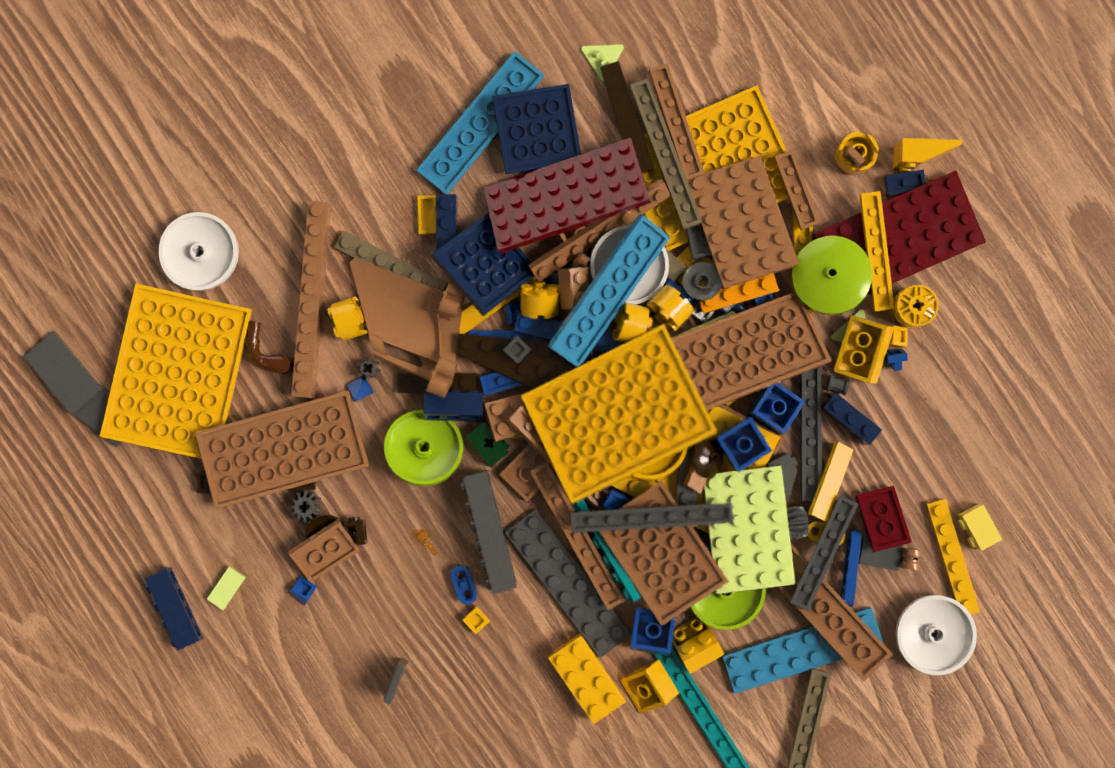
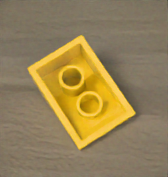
M902 138L893 146V169H899V172L902 173L911 172V170L952 152L962 144V140Z

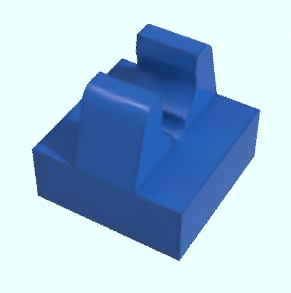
M902 348L888 350L884 360L890 364L891 369L893 368L894 371L902 370V361H908L907 352Z

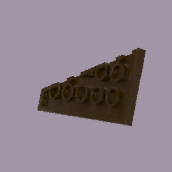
M458 333L457 354L535 389L573 370V364L547 346L548 342L522 340L532 350L518 364L504 351L505 347L513 339Z

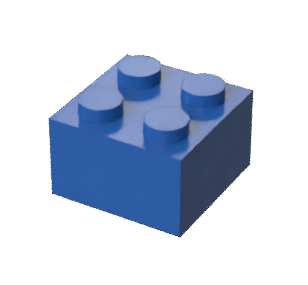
M777 383L761 389L746 414L772 432L783 435L792 424L805 401Z
M751 417L744 418L714 437L736 472H740L772 451Z
M637 607L629 650L669 656L676 617L661 626L652 610Z

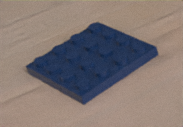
M569 84L492 96L506 175L537 170L581 155Z
M489 213L431 255L436 264L482 316H485L518 290L521 285L527 283L535 276L529 267V264L532 262L519 248L502 254L499 253Z

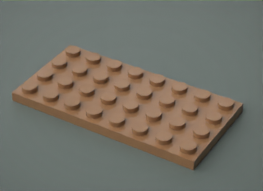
M795 292L672 338L678 354L707 411L832 361L807 307L800 301Z
M349 391L195 433L215 509L370 467Z

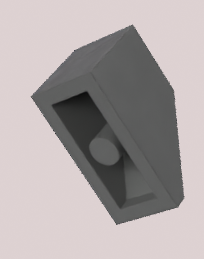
M785 453L769 461L766 467L782 466L785 499L790 496L798 472L796 469L798 463L793 455L790 456L789 453Z

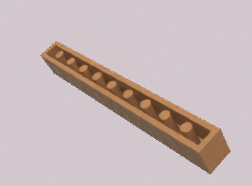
M308 201L292 397L315 399L331 205L328 202Z

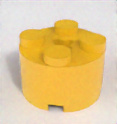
M853 132L847 135L835 150V160L838 167L848 175H859L866 172L877 160L878 144L869 134ZM851 146L865 159L857 169L843 156Z
M534 280L533 284L521 285V314L533 319H538V315H544V319L556 317L560 309L559 285L545 284V280L540 282Z
M665 285L646 306L655 313L654 318L660 324L665 322L667 327L675 332L694 312V309L686 298L683 300L679 296L680 292L670 285Z
M355 296L333 303L327 309L329 317L333 319L335 324L333 327L335 336L337 338L341 337L344 341L368 333V330H364L367 325L362 306H357L356 302L359 300Z
M625 302L615 317L614 323H617V329H613V339L627 343L645 334L646 330H649L652 325V318H649L650 309Z

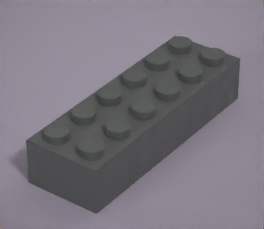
M484 471L463 477L464 481L461 482L463 493L468 495L469 500L466 501L468 513L472 512L473 515L471 520L473 532L477 531L478 534L476 545L478 552L482 551L483 554L481 565L483 571L487 570L488 573L486 578L488 590L492 589L493 594L515 589L517 581L489 472Z

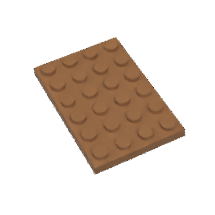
M760 156L709 171L704 175L687 180L702 219L700 225L714 265L722 281L723 289L799 265Z
M660 481L619 509L678 506L664 483ZM692 526L599 531L661 626L729 582Z

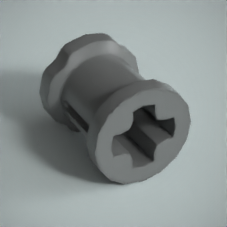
M830 374L826 384V391L840 392L845 396L849 388L850 379L846 378L844 380Z

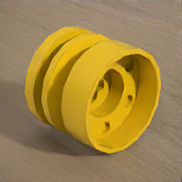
M912 285L893 296L895 309H890L893 321L899 326L917 328L930 323L936 317L938 299L930 288L923 285ZM913 304H919V308H913Z

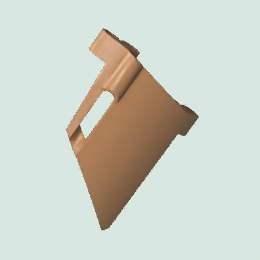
M354 258L349 263L374 356L430 381L425 391L445 398L453 382L458 363H455L465 295L451 280L446 291H442ZM383 342L418 355L421 358L422 366L418 367L386 355Z

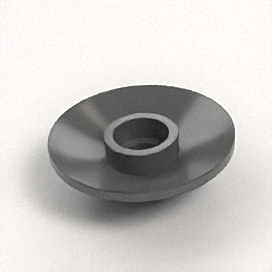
M700 262L686 270L683 276V287L690 297L696 300H709L719 293L722 281L716 266ZM701 281H705L707 283L705 286L699 285Z

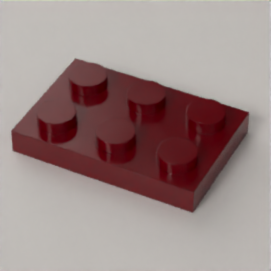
M894 486L855 496L873 553L912 542Z

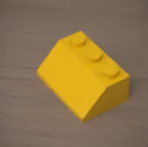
M851 315L834 372L867 383H877L894 327Z

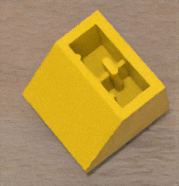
M698 617L674 629L672 643L690 674L724 655L720 644L709 626Z

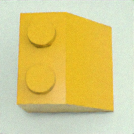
M659 659L643 665L620 680L640 714L668 704L679 694Z

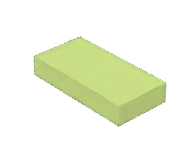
M229 566L207 600L221 610H225L246 579V576Z

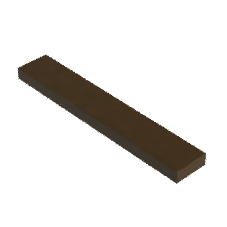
M619 61L601 66L600 70L623 140L632 139L642 174L654 171Z

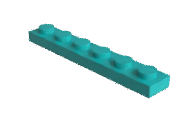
M583 499L572 505L575 512L590 511ZM599 531L591 532L594 536L592 539L597 549L601 548L604 553L602 558L607 566L611 565L614 570L612 575L617 584L621 582L624 587L622 592L627 601L631 600L634 603L640 600L641 597L601 533Z

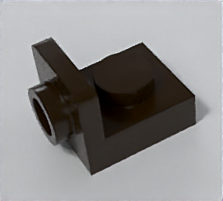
M360 517L348 518V522L343 524L344 527H356V529H353L354 541H357V545L367 544L366 521L360 520Z

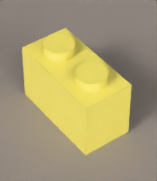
M977 504L958 514L960 519L958 521L959 526L963 531L966 530L969 536L967 540L973 549L982 551L1002 540L984 505Z

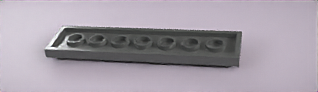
M537 509L505 532L600 658L631 635L614 610L606 608L592 581Z

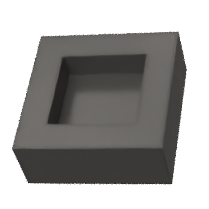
M696 300L693 305L694 312L691 316L703 324L710 320L714 311L703 314L699 300Z
M518 336L504 349L518 364L532 350Z

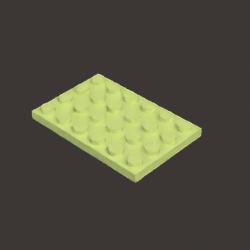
M782 466L746 469L740 472H721L712 478H707L703 488L705 504L732 502L733 523L708 525L711 555L729 581L717 589L716 594L794 585L795 576Z

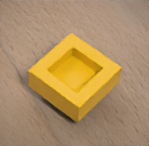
M892 325L894 331L889 346L898 348L908 347V328Z
M476 606L463 618V621L476 635L490 622V619Z

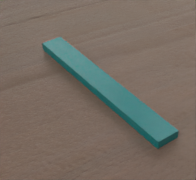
M671 646L669 656L654 654L656 659L661 661L677 688L679 695L726 768H750L673 647Z

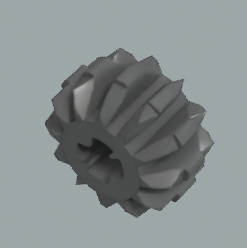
M304 490L303 495L301 492H297V498H291L295 505H289V508H294L295 511L291 512L290 515L298 514L296 517L297 522L303 517V523L306 524L309 519L311 521L315 519L314 515H321L317 509H322L323 505H317L321 498L314 499L316 492H312L309 496V491ZM308 502L307 505H310V509H307L305 512V509H302V505Z
M790 506L786 508L790 538L802 539L807 537L809 523L804 507Z

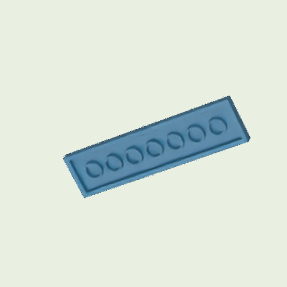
M514 51L419 166L417 172L444 194H449L498 135L492 96L536 89L545 78V75Z
M639 214L547 346L576 367L581 366L670 237L644 215Z
M869 607L856 611L855 613L883 643L872 608ZM813 626L722 656L734 694L842 659Z

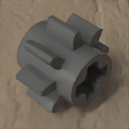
M369 357L368 361L360 359L362 362L361 366H356L357 369L361 370L358 376L362 377L365 375L366 381H369L372 376L377 379L375 374L381 372V369L376 367L379 361L372 363V357ZM366 365H373L371 368L372 373L364 372L366 371Z

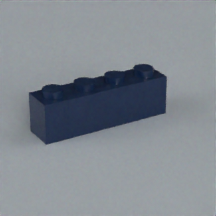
M172 567L145 578L146 590L154 598L153 605L163 618L161 619L163 627L169 631L171 645L174 648L176 647L178 651L203 639L204 637Z

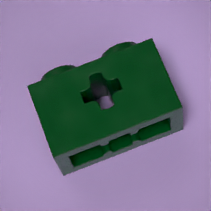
M483 422L466 436L490 467L510 452L508 450L510 446L505 440L493 442V448L490 446L485 447L487 443L485 439H493L489 424Z

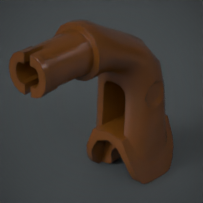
M249 321L245 344L252 362L257 367L277 374L291 373L294 367V360L283 354L270 356L260 352L259 333L261 323Z

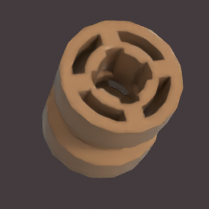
M902 548L903 560L900 562V568L920 570L919 558L922 557V550Z

